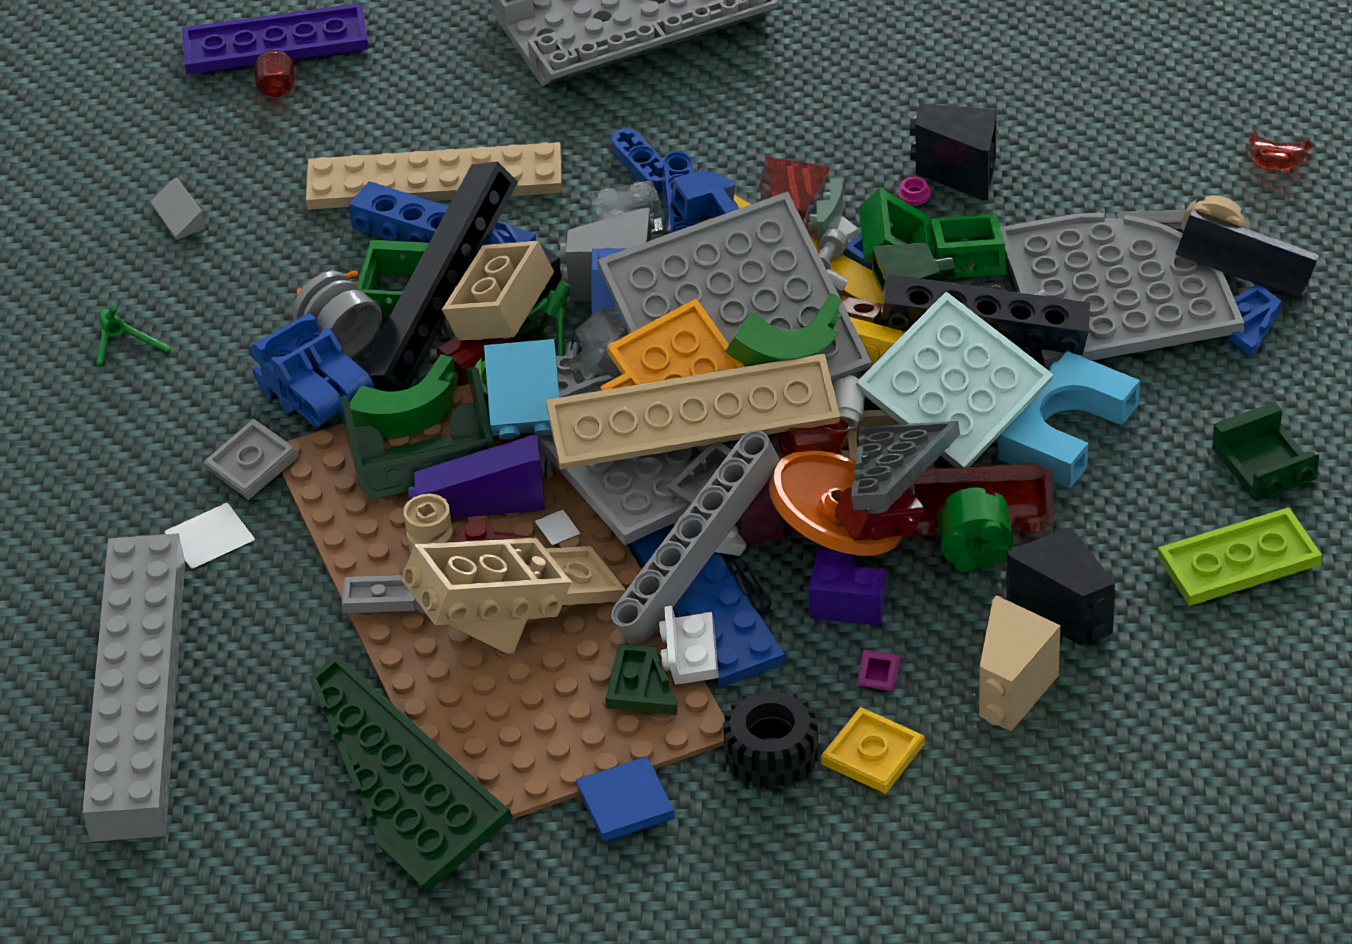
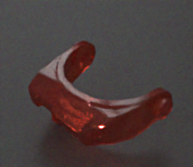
M1258 130L1250 132L1249 136L1252 158L1263 168L1282 170L1295 167L1302 163L1308 151L1312 150L1313 141H1310L1308 137L1296 143H1278L1261 138L1258 135Z

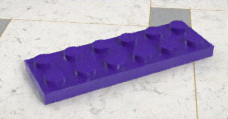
M362 3L182 27L186 74L205 73L220 69H235L237 67L257 64L265 65L271 62L294 61L301 58L323 57L330 54L369 49Z

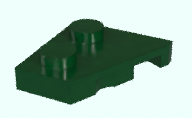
M619 644L605 698L606 708L677 715V699L671 692L665 670L661 667L660 657L656 648L652 646Z

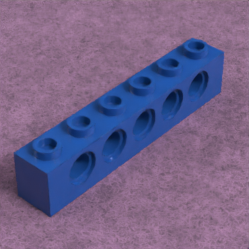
M368 181L349 203L353 229L389 241L423 243L431 241L449 207ZM511 226L521 242L536 241L535 233Z

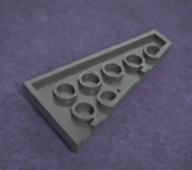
M959 422L860 426V436H858L859 447H857L855 460L856 470H854L855 481L852 483L851 491L853 510L867 509V512L871 514L887 511L960 435Z

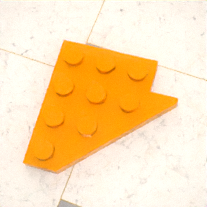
M697 298L609 344L607 346V353L622 375L600 386V391L745 366L725 353L729 343Z

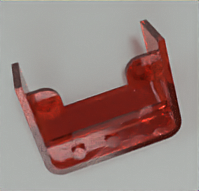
M1046 463L971 465L965 468H955L954 466L928 467L926 472L922 473L914 481V484L909 486L912 497L915 496L924 507V512L914 531L915 535H935L936 528H938L937 511L939 507L941 510L946 505L945 499L951 494L968 488H983L986 494L996 496L995 492L1000 494L1007 503L1010 522L1022 525V531L1043 530V524L1054 526L1052 468Z

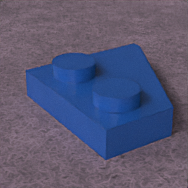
M1257 284L1234 297L1244 321V332H1232V335L1224 336L1250 357L1255 355L1281 311V300Z

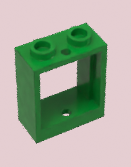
M880 187L859 206L864 260L872 264V247L902 244L891 238V235L906 244H927L935 259L930 216Z
M997 214L931 218L935 259L951 256L955 265V276L942 279L1006 275L1005 242ZM968 238V241H961V239ZM970 262L975 263V266L969 268L967 265Z
M370 241L357 288L363 291L380 307L382 318L389 319L403 292L375 290L380 273L412 275L429 243Z

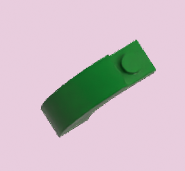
M831 293L813 321L806 327L797 330L776 328L751 312L725 350V353L746 366L824 354L839 334L833 328L842 316L836 311L843 300Z
M441 354L426 377L414 387L406 390L387 392L361 385L349 403L354 427L371 426L379 431L383 439L414 435L439 423L454 408L452 392L457 386L458 374L455 372L453 357Z

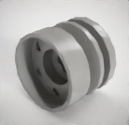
M337 271L324 272L311 279L301 289L292 309L293 321L307 313H311L317 319L319 332L322 333L325 327L329 328L342 346L344 354L349 358L361 353L374 340L382 322L380 307L363 291H360L343 273Z

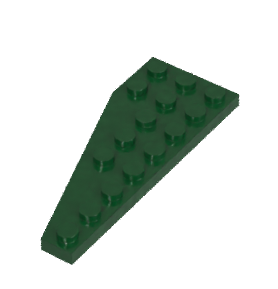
M335 654L309 676L379 847L425 893L430 892L514 818L510 810L338 654Z

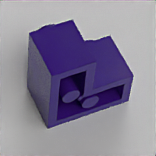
M819 544L808 588L810 618L881 626L887 602L886 570L857 567V555L838 552Z

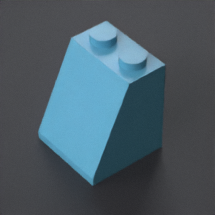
M554 339L484 345L492 436L499 435L501 439H514L519 437L520 433L534 432L538 436L552 435L546 400L560 398Z

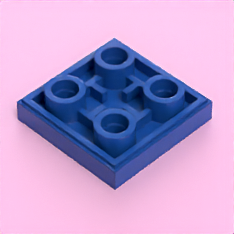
M647 756L576 779L577 789L603 842L675 819L674 809Z

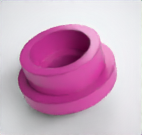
M909 177L902 181L898 189V198L911 206H919L929 200L930 188L924 179Z

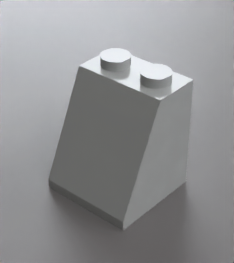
M641 208L568 230L567 242L561 243L560 260L561 263H566L567 268L563 269V281L572 286L569 292L570 301H591L592 249L608 247L628 249L652 240L650 208Z

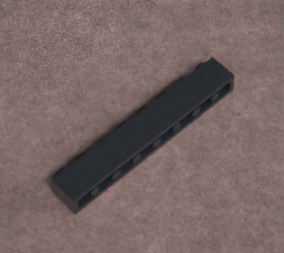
M498 161L472 164L362 367L370 376L375 389L396 392L409 389L446 319L442 308L481 247L486 244L518 183Z

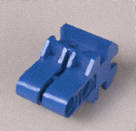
M311 313L305 314L248 347L250 357L260 364V367L252 369L254 378L262 392L269 399L274 398V395L277 394L280 408L288 414L296 410L316 427L341 414L338 396L346 395L350 403L361 385L375 389L368 373L344 354L343 348L335 334L327 327L323 328L322 333L318 331L317 319Z

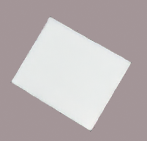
M564 510L535 521L551 545L581 534Z

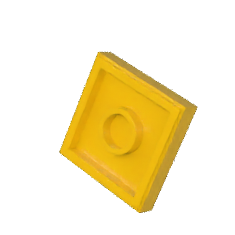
M860 707L823 752L821 764L886 794L925 745V736Z

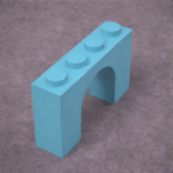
M1067 351L1058 362H1054L1051 365L1049 371L1054 374L1052 381L1001 433L995 442L997 443V459L1070 489L1088 467V442L1054 429L1045 420L1061 411L1081 410L1122 426L1139 405L1140 380Z

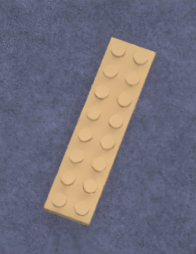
M543 142L526 145L513 144L496 147L308 159L307 210L349 207V203L368 181L431 201L453 200L472 164L496 161L518 181L511 196L562 193L560 142Z
M825 354L546 400L559 470L710 445L718 442L740 440L744 434L754 430L763 431L766 435L835 424L840 421V413Z

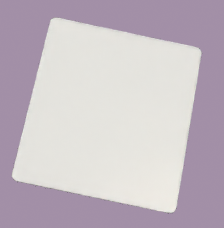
M228 503L165 531V534L179 533L185 561L192 569L255 540Z

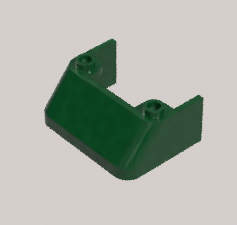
M466 368L473 402L461 404L452 411L449 419L452 435L385 449L383 438L375 428L371 426L354 427L348 397L346 395L338 396L348 447L359 486L365 494L373 498H381L408 492V487L415 486L414 472L495 447L478 368Z

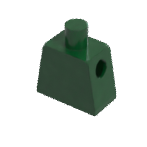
M925 243L872 247V274L882 295L887 274L936 281L955 276V265L952 257L934 259L928 245Z

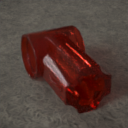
M840 418L839 423L811 428H789L787 431L779 433L780 452L784 456L807 451H825L840 455L850 428L849 424Z

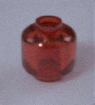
M268 50L256 59L254 65L255 85L259 91L271 97H280L294 87V62L290 56L280 50Z

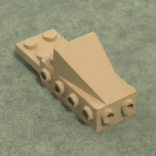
M537 538L414 544L401 581L434 625H450L507 654H514L527 619L558 617L562 605L572 606L575 604L618 602L626 591L591 546L545 549Z

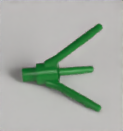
M560 280L555 291L551 290L547 298L542 299L533 306L526 317L528 319L541 310L546 312L540 321L539 332L544 331L552 316L557 319V356L565 355L564 318L566 309L564 307L568 302L566 297L572 288L570 284Z
M113 305L110 310L104 308L99 312V323L102 329L96 362L98 366L103 365L108 339L118 336L122 332H126L166 353L171 352V347L124 323L116 314L117 306Z

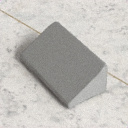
M177 177L171 180L150 201L151 206L176 240L205 229L201 209Z

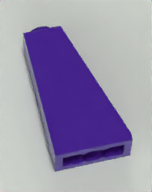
M538 435L528 436L414 472L415 486L408 487L409 500L421 494H435L446 499L449 504L451 519L545 510Z

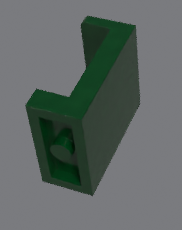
M1275 401L1214 424L1212 449L1255 502L1317 479L1319 455L1315 450L1304 453L1281 426L1282 409Z

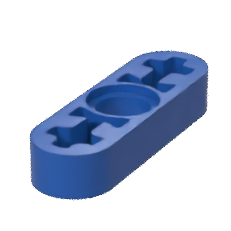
M628 128L616 131L612 135L613 154L646 190L652 193H662L661 182L664 162L662 157L637 131ZM637 159H649V161L644 163L635 162Z

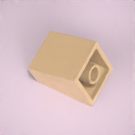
M999 596L993 599L980 662V717L990 724L998 725L1010 732L1016 727L1059 676L1060 625Z

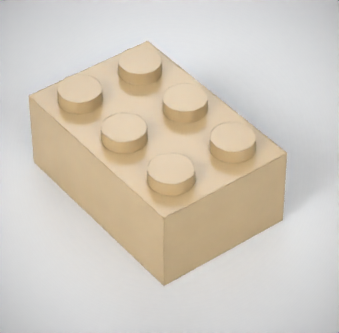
M539 241L491 244L481 247L442 308L458 341L515 337L554 273Z

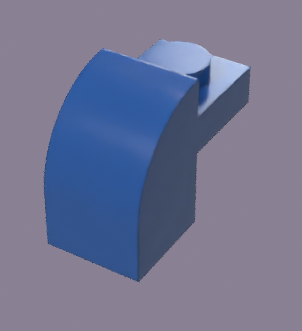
M699 171L673 179L672 203L686 223L708 216L712 219L739 209L734 201V183L721 174Z

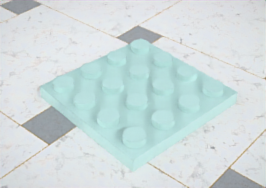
M945 292L856 382V386L865 397L900 424L958 421L960 435L940 456L964 473L1048 386L1054 374L948 292Z

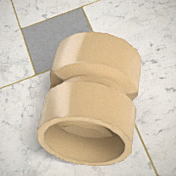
M421 494L413 497L406 503L404 507V521L410 552H412L414 544L454 542L450 508L446 499L435 494Z

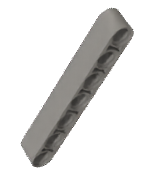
M750 431L740 438L615 604L611 618L628 643L633 645L642 644L654 634L659 627V621L665 619L664 607L675 606L772 476L779 463V457L768 436L763 431Z

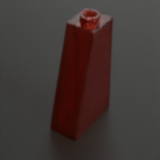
M766 156L759 183L761 201L789 192L805 227H807L810 222V214H814L817 209V200H822L829 167Z

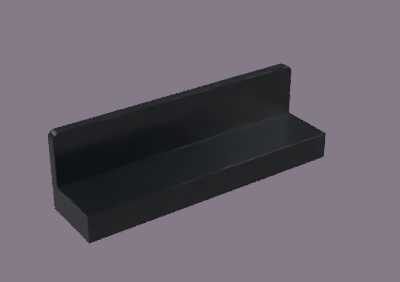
M1194 209L1191 210L1175 252L1177 256L1298 300H1303L1319 256L1313 252Z

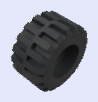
M773 688L771 692H766L765 689L757 690V694L754 695L749 692L743 695V701L736 700L731 704V710H727L724 716L725 722H723L726 764L729 765L731 773L739 775L741 782L745 784L752 782L753 787L759 789L762 786H769V790H775L780 785H784L785 788L793 786L794 780L801 782L806 778V772L811 773L813 771L815 762L818 761L819 757L818 722L816 712L813 707H809L807 700L804 698L797 699V694L791 691L782 693V689ZM770 737L779 738L776 740H763Z

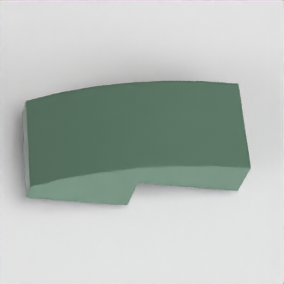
M843 178L830 179V192H823V200H817V214H810L811 234H817L818 247L819 240L826 230L831 228L838 229L843 213Z

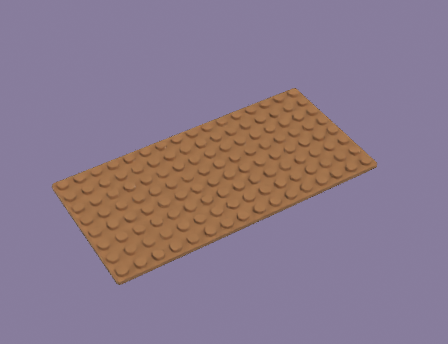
M469 383L465 386L456 387L452 392L454 408L443 420L431 428L414 435L383 439L385 449L452 435L449 422L452 411L461 404L473 402ZM344 424L286 441L296 448L299 457L281 472V475L341 601L345 577L403 575V570L411 554L404 521V507L409 501V492L373 498L362 491L348 447ZM520 433V436L514 439H501L497 435L493 436L496 447L528 437L529 435L527 433ZM555 465L553 476L547 478L546 471V476L543 478L545 510L451 519L454 542H457L459 531L465 524L472 521H483L490 524L494 532L537 538L545 549L591 546L626 590L641 571L628 545H624ZM564 510L581 534L551 545L535 521ZM617 602L575 604L572 606L562 605L558 617L527 619L514 654H507L450 625H434L426 613H421L416 609L415 611L348 613L388 700L510 810L514 817L513 819L581 796L577 789L576 779L646 756L653 769L656 770L724 746V715L704 680L675 685L671 671H665L671 692L677 699V715L606 708L605 698L618 645L630 644L624 639L611 618L612 610ZM659 626L646 642L638 645L655 647L660 657L661 667L663 668L661 649H667V642H662Z

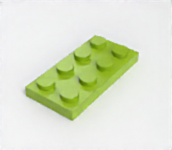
M1289 507L1158 547V559L1189 606L1320 566L1322 561V554Z

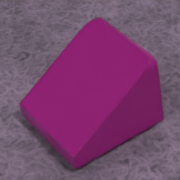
M863 649L857 686L894 692L902 665L900 655Z

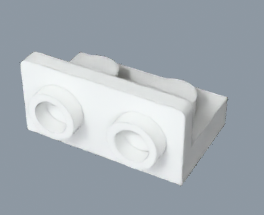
M664 607L665 620L659 621L662 642H667V649H661L663 668L665 671H671L675 685L719 678L715 625L712 612L675 618L673 607Z

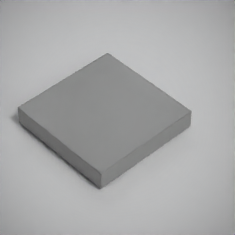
M253 419L203 463L209 472L249 500L296 460L299 454L295 447Z

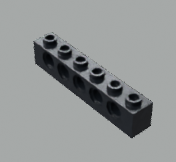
M894 274L886 275L880 314V325L908 330L945 292H948L1016 346L1063 353L1069 351L1077 355H1083L1089 333L1090 302Z

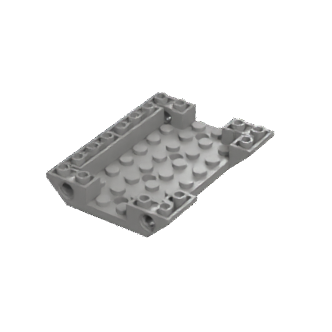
M490 0L497 21L542 87L767 15L778 7L777 0Z

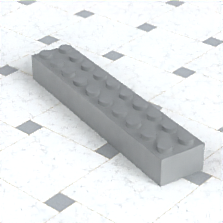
M179 533L108 538L82 812L90 842L166 837L185 576V558Z

